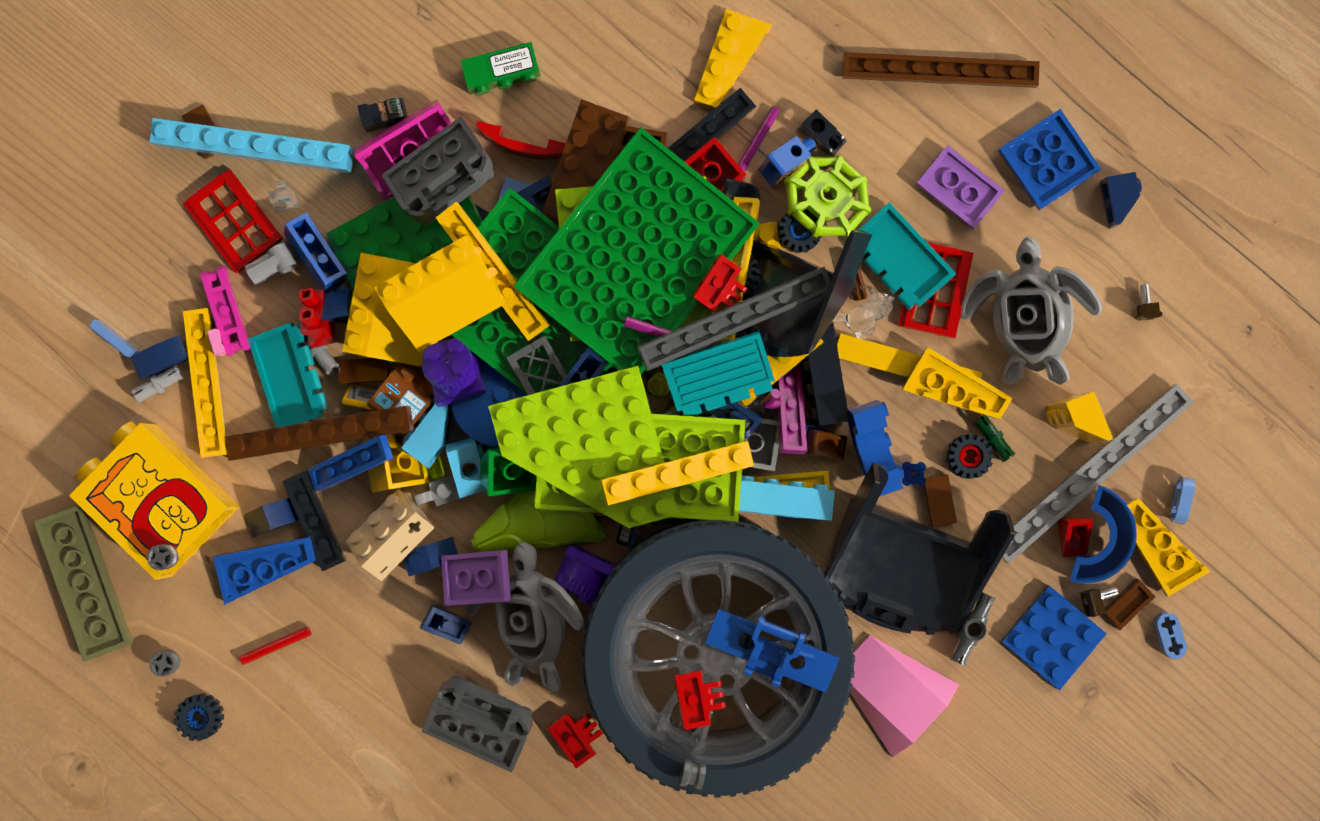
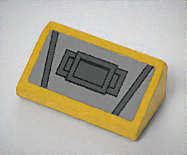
M351 384L342 399L343 405L372 410L367 406V403L378 389Z

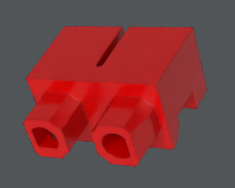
M313 288L300 290L298 292L300 333L308 335V343L312 348L336 343L335 324L322 319L325 298L323 289L314 291Z

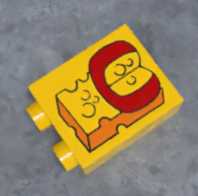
M130 421L113 434L110 443L115 449L103 461L95 457L77 471L74 478L80 485L69 496L154 580L169 578L216 532L240 505L158 425L140 423L136 426ZM162 544L174 546L179 554L175 566L164 570L151 568L147 561V554L153 546Z

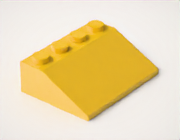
M469 236L461 237L374 287L387 311L418 352L423 351L428 346L437 343L507 303Z
M365 253L360 254L342 352L422 366L423 353L426 349L418 352L387 311L374 288L413 266L415 263Z

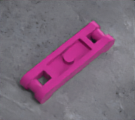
M226 266L218 267L213 272L205 271L200 273L226 355H234L236 351L241 349L244 351L251 349L248 342L249 337ZM220 280L221 285L214 287L213 282ZM237 333L239 340L232 342L230 335Z

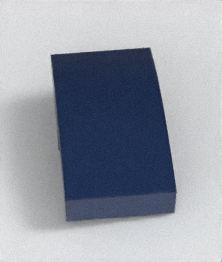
M179 335L155 344L131 357L140 380L165 372V368L189 360Z

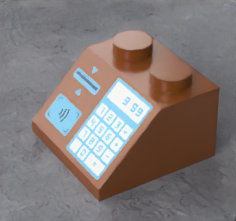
M402 363L387 377L368 401L367 406L374 411L411 406L413 427H415L425 411L429 412L435 405L433 403L435 398L430 382L410 366ZM408 431V432H402V433H403L404 435H407L410 431Z

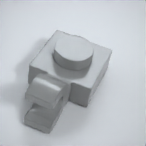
M453 475L429 483L431 491L414 496L417 506L434 500L438 507L461 499L459 498Z

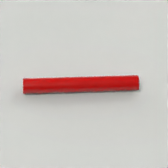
M307 626L239 656V660L242 665H245L311 636V630Z

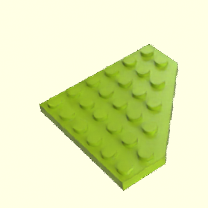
M639 366L488 406L501 454L506 459L628 528L678 515L671 488L611 505H606L600 479L664 463Z

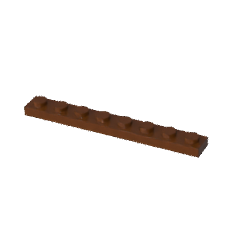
M844 52L842 79L1037 88L1039 86L1040 61Z
M401 406L225 436L228 461L414 431L411 406Z

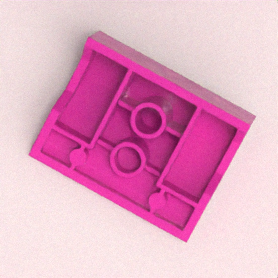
M437 99L353 149L354 156L364 167L384 201L392 198L394 195L382 174L452 123Z

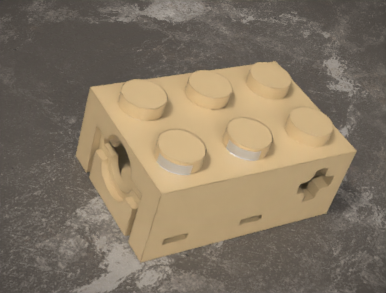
M398 488L350 535L346 543L361 567L382 581L435 527L419 505L417 506L416 502Z

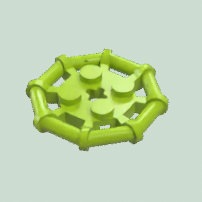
M811 156L808 161L785 178L784 184L787 189L789 208L787 213L808 229L815 238H818V236H844L847 238L850 232L871 213L872 209L869 207L866 184L868 180L866 176L860 175L844 161L843 156ZM819 167H833L830 172H823L824 170H820ZM841 170L852 181L847 180L839 171ZM810 171L813 176L807 182L802 180L801 178L804 174ZM797 189L803 190V202H800L799 204L797 199ZM853 189H857L859 201H855L854 197L852 198ZM823 191L825 193L832 192L831 198L833 200H827L824 197ZM808 209L818 218L816 223L802 211ZM849 209L856 211L849 221L844 216ZM833 220H837L839 226H823L824 222H831Z

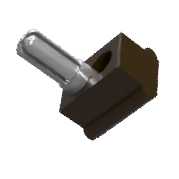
M1140 285L1141 305L1137 306L1138 315L1135 317L1136 320H1152L1161 317L1163 313L1160 311L1159 302L1151 303L1149 285Z
M1113 587L1100 591V589H1090L1080 592L1086 616L1096 617L1105 614L1103 600L1117 596L1118 592H1115L1118 591L1117 588Z

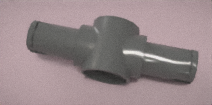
M983 592L981 593L973 612L969 613L960 629L958 637L960 641L951 660L963 666L966 665L973 647L977 646L978 641L986 635V624L988 621L986 618L996 598ZM976 622L978 625L977 633L969 635L968 626Z

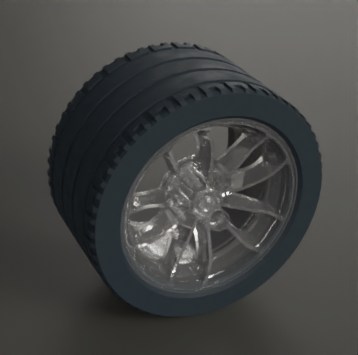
M697 519L695 521L690 520L675 524L648 536L647 539L642 540L628 551L615 565L602 585L589 613L582 644V676L585 691L588 693L587 700L594 718H597L599 721L598 726L600 730L603 731L608 742H612L615 745L614 749L616 752L620 753L628 764H634L638 772L641 771L651 780L655 778L659 781L660 785H666L678 792L681 789L690 795L698 794L702 797H708L709 794L714 795L715 798L729 795L730 797H735L738 793L747 795L749 792L756 790L759 792L764 790L763 787L770 785L772 787L777 782L790 778L789 774L794 771L795 773L799 772L801 767L813 760L812 756L815 753L819 754L822 751L821 748L831 739L830 734L832 731L837 730L838 723L845 713L843 711L844 706H848L849 703L848 698L853 687L851 678H854L855 655L852 653V649H855L852 628L848 625L849 617L846 614L842 600L838 598V592L829 578L823 574L821 568L809 556L785 539L765 529L741 521ZM707 574H716L719 577L722 586V600L719 609L729 612L732 575L750 580L774 596L773 600L758 609L746 620L757 623L760 616L764 617L774 610L784 609L793 624L794 632L806 634L803 643L840 657L826 693L791 679L786 690L781 686L779 688L772 686L771 678L757 672H753L751 677L743 674L747 663L746 660L705 644L717 613L702 615L692 594L691 584L693 578ZM677 584H680L687 607L693 618V621L683 631L648 620L645 617L653 604L665 592ZM642 630H653L678 640L676 656L656 661L643 660L637 657L635 650L638 633ZM786 640L775 642L789 649H792L795 645ZM689 645H694L699 650L698 655L694 658H687L684 655V649ZM798 655L796 667H801L805 663V658L802 655ZM678 667L680 673L684 674L700 670L703 683L719 681L723 675L729 674L734 678L733 684L729 687L720 686L712 688V692L723 691L726 696L732 695L748 723L724 730H709L710 725L683 730L682 724L670 719L671 713L678 703L676 691L660 712L650 703L645 695L637 671L650 672ZM750 678L765 685L780 698L768 711L758 718L749 709L740 690ZM713 710L709 711L710 720L713 714ZM684 758L690 759L692 763L706 762L705 780L701 790L689 784L687 786L679 785Z

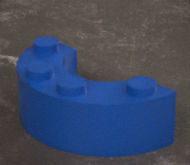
M874 400L848 409L850 420L848 421V426L864 476H866L872 462L884 466L888 472V481L880 496L903 489L901 479L904 478V474L900 464L896 465L889 449L892 446L888 433L884 431V428L888 427L885 417L889 416L885 402Z
M1098 485L1092 510L1100 513L1107 521L1110 529L1109 542L1098 554L1077 556L1070 578L1072 582L1096 583L1114 576L1127 564L1136 545L1137 526L1131 508L1119 494L1102 485Z

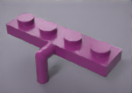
M800 361L775 382L776 389H773L762 401L764 408L777 409L780 453L804 455L807 452Z

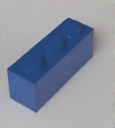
M307 212L285 223V237L320 290L323 289L325 293L333 290V287L343 285L347 273Z

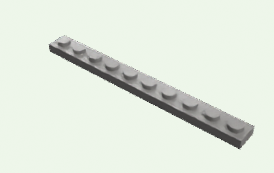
M1174 384L1115 435L1112 440L1107 442L1013 524L1015 537L1002 559L1009 564L1194 402L1178 384Z

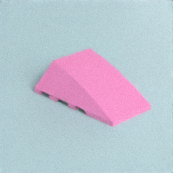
M868 635L853 652V655H855L854 678H851L853 687L850 693L890 755L894 757L912 745L943 712L959 684L871 635Z

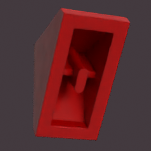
M1092 517L1059 519L1062 556L1087 555L1093 525Z

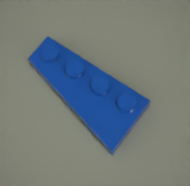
M311 537L214 556L213 560L224 605L316 561Z

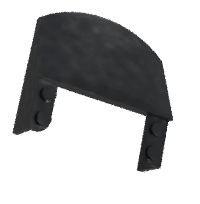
M728 178L722 191L732 201L734 197L758 198L759 201L761 199L758 188L744 181ZM852 230L850 232L834 273L826 269L831 280L826 294L736 332L735 338L759 331L767 356L794 357L810 354L857 283L854 280L872 234L861 230ZM754 238L751 254L760 267V282H755V290L751 287L748 289L750 294L746 295L743 293L742 301L821 267Z
M872 462L855 497L850 499L824 575L829 578L838 592V598L853 609V613L878 626L911 634V631L925 632L926 635H934V632L948 631L949 634L959 632L1015 537L1010 514L1001 510L988 511L971 542L880 509L875 507V504L888 481V472L884 466Z

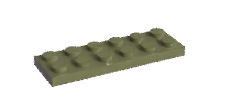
M77 505L34 521L83 662L133 644L87 513Z

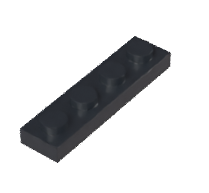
M740 87L669 146L668 149L685 162L714 137L717 140L751 113L756 108V105Z
M303 471L282 481L306 536L311 537L314 554L321 570H328L347 561L320 499L314 490L308 472Z

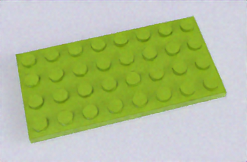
M651 414L664 462L744 441L745 420ZM742 469L671 488L678 515L672 517L739 522ZM537 476L535 509L601 513Z

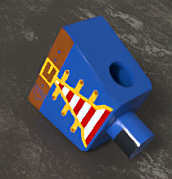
M796 136L767 155L758 170L773 189L784 181L786 177L790 176L799 166L809 160L811 157L810 153L817 148L816 143L809 136L802 141Z

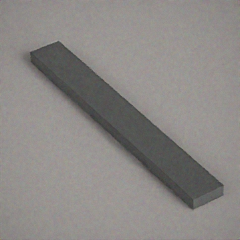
M825 266L641 344L637 346V350L646 371L820 297L827 293L831 280Z

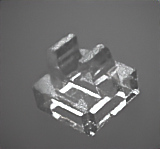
M286 180L276 181V191L268 192L269 201L274 209L278 211L300 207L298 195L293 188H290L289 185L287 186Z

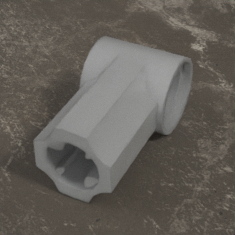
M283 242L269 249L268 254L246 265L245 268L253 283L259 285L277 274H284L295 269L299 263L288 243Z

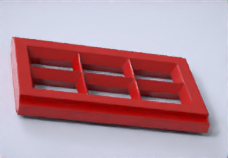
M230 168L183 203L236 274L244 270L246 265L257 260L283 239ZM224 184L236 198L227 207L224 206L214 193ZM209 195H211L222 210L212 218H210L200 204ZM238 204H241L252 219L243 227H240L229 212ZM224 215L227 216L237 230L227 239L215 224ZM254 224L257 225L267 239L257 247L245 233ZM239 235L243 237L252 249L243 258L239 256L230 244Z
M927 242L943 260H945V256L958 258L956 275L949 281L953 283L950 301L948 303L936 300L938 291L931 299H928L925 302L930 304L926 323L913 321L916 304L910 310H907L902 304L898 326L956 339L962 311L961 306L965 297L974 253ZM935 305L948 308L944 327L931 324Z

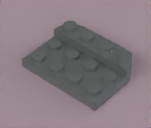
M459 117L383 173L382 177L403 210L414 221L427 226L455 202L460 203L483 186L486 181L491 180L494 176L492 159L464 119Z
M453 675L441 685L436 694L422 732L512 772L533 726L532 711L530 708L521 706L504 696H500L481 686L463 680L459 676Z

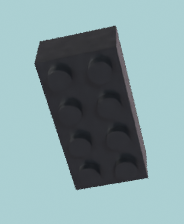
M831 322L821 337L824 342L801 361V372L806 374L807 383L804 384V393L806 399L810 398L811 407L808 408V417L810 423L814 422V427L850 421L833 322Z

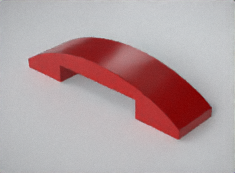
M477 120L476 126L484 137L499 148L521 157L541 160L559 159L566 145L564 142L549 139L547 148L508 139L502 137L503 130L501 126Z

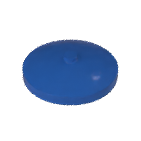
M478 356L486 393L451 403L452 411L456 422L467 436L482 445L500 448L488 406L527 396V394Z

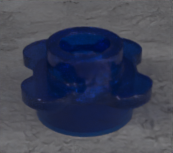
M904 462L902 464L904 478L901 481L903 485L917 484L918 486H923L926 483V478L924 477L925 463L911 464L910 462ZM916 472V476H912L911 473Z

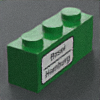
M532 42L460 60L470 95L475 94V96L485 95L489 93L490 89L499 88L500 90L508 89L513 86V83L520 81L522 83H530L535 81L536 77L541 76Z

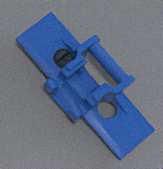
M718 609L705 642L707 645L746 660L747 663L743 674L751 677L753 672H757L771 678V685L777 688L781 684L782 677L786 676L826 693L840 660V657L803 643L806 634L802 632L797 634L765 621V617L762 616L759 617L757 623H753L721 609ZM760 631L795 645L792 649L760 637ZM798 655H802L805 658L804 665L801 667L792 666L790 660L797 658Z

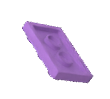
M948 145L915 184L972 230L975 229L1005 191Z
M507 550L441 556L445 606L511 601Z

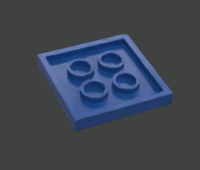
M1061 109L998 150L1038 211L1101 170Z
M1047 585L1000 642L1060 691L1107 633L1050 585Z

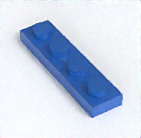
M381 435L308 468L314 490L317 492L393 459V455L386 435Z

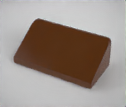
M378 358L339 360L338 384L341 385L384 382L390 375V367L387 360Z

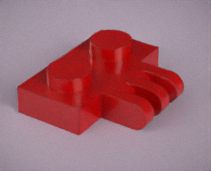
M719 254L691 297L713 312L720 302L727 307L734 305L733 302L729 301L731 297L740 302L742 297L735 290L738 289L742 293H746L748 290L744 285L735 280L742 268L722 254Z
M700 670L673 676L683 730L711 725L709 711L726 708L725 702L714 703V699L724 697L723 691L712 692V688L722 686L721 680L703 683Z
M567 712L547 727L576 769L596 755L597 752L590 743L603 734L600 729L593 734L590 732L597 726L595 721L588 726L585 725V722L589 721L592 717L590 713H587L575 722Z

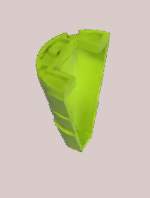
M536 490L518 492L508 502L505 501L474 532V539H471L477 553L507 550V554H513L517 545L522 542L532 545L536 550L560 548L561 546L596 544L608 538L598 516L596 517L594 512L535 509Z

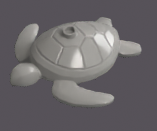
M1027 236L1020 243L1016 254V261L1020 269L1010 276L1004 271L997 269L987 272L977 279L963 300L961 317L964 320L972 318L981 305L990 296L995 294L996 297L993 305L994 329L1000 343L1011 355L1004 368L1002 381L1013 385L1022 380L1025 368L1036 372L1046 369L1049 380L1061 385L1070 379L1067 367L1060 356L1071 337L1074 326V310L1070 295L1090 314L1095 316L1101 313L1102 305L1094 289L1079 274L1059 266L1054 267L1051 271L1041 268L1039 266L1041 262L1040 245L1035 238Z
M522 542L517 545L512 556L515 574L509 578L511 601L496 602L495 610L499 635L508 651L513 655L505 671V682L515 686L523 681L526 671L529 670L534 674H540L543 686L555 692L562 688L561 679L554 662L560 655L564 644L565 619L574 629L582 630L584 627L583 616L576 603L564 588L554 580L534 571L537 561L536 550L532 545ZM486 603L466 604L467 616L469 618L476 617Z

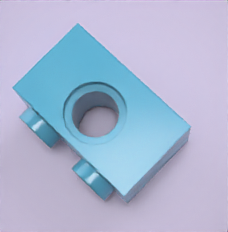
M469 438L445 445L459 498L485 491L480 482V459L484 455L481 444L476 445L475 441ZM467 463H473L476 465L475 468L470 471H466L463 469V466Z

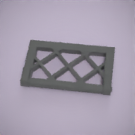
M545 335L540 336L538 340L507 357L528 395L535 393L528 381L529 376L543 380L541 392L544 390L546 381L556 384L562 383L547 378L550 363L555 365L562 377V381L567 376V372ZM543 345L549 355V360L534 357L535 350ZM523 356L531 358L527 373L522 371L516 361ZM533 359L548 363L544 377L529 374Z

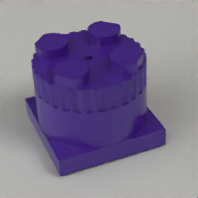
M455 338L438 341L436 344L426 348L423 353L422 371L432 385L435 403L438 407L486 393L479 358L462 341Z
M570 545L554 581L564 588L568 594L571 591L579 595V601L591 605L595 601L606 578L614 569L615 564L576 545Z

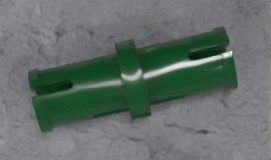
M982 415L979 420L977 419L973 422L988 441L987 444L991 445L1002 463L1010 459V456L1013 457L1016 454L1002 437L1004 435L1003 432L997 430L988 416Z

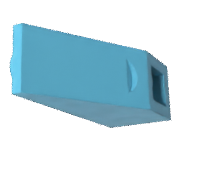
M435 399L433 401L435 405L429 412L425 411L419 418V426L414 432L410 431L402 441L404 443L402 449L427 468L431 467L444 450L452 408L451 404L438 407Z

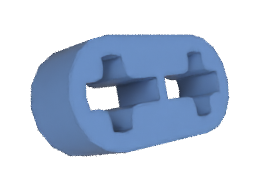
M1179 477L1169 513L1171 522L1182 525L1187 522L1195 491L1194 479Z
M1168 612L1157 614L1154 618V628L1163 654L1173 659H1180L1186 654L1187 645L1178 618ZM1164 618L1172 621L1168 625L1170 633L1167 628L1161 626L1165 622ZM1170 638H1172L1174 643L1179 644V647L1176 648V653L1169 650V647L1172 646Z

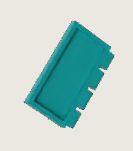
M890 202L859 229L872 234L864 254L868 253L870 256L864 260V263L876 276L883 271L886 272L880 280L893 294L900 288L903 290L897 296V299L907 310H910L915 304L918 308L921 307L956 275L954 270Z
M287 323L248 338L276 428L310 422L323 417V411L329 409L324 392L316 394V390L321 389L322 386L317 370H309L308 368L315 364L309 345L301 346V343L306 342L307 339L306 335L300 333V324L295 326L294 323Z
M759 331L685 354L662 364L677 412L682 410L684 416L701 414L700 404L703 403L707 411L726 406L725 396H729L731 404L751 398L749 392L751 388H753L756 396L773 391L770 382L775 381Z

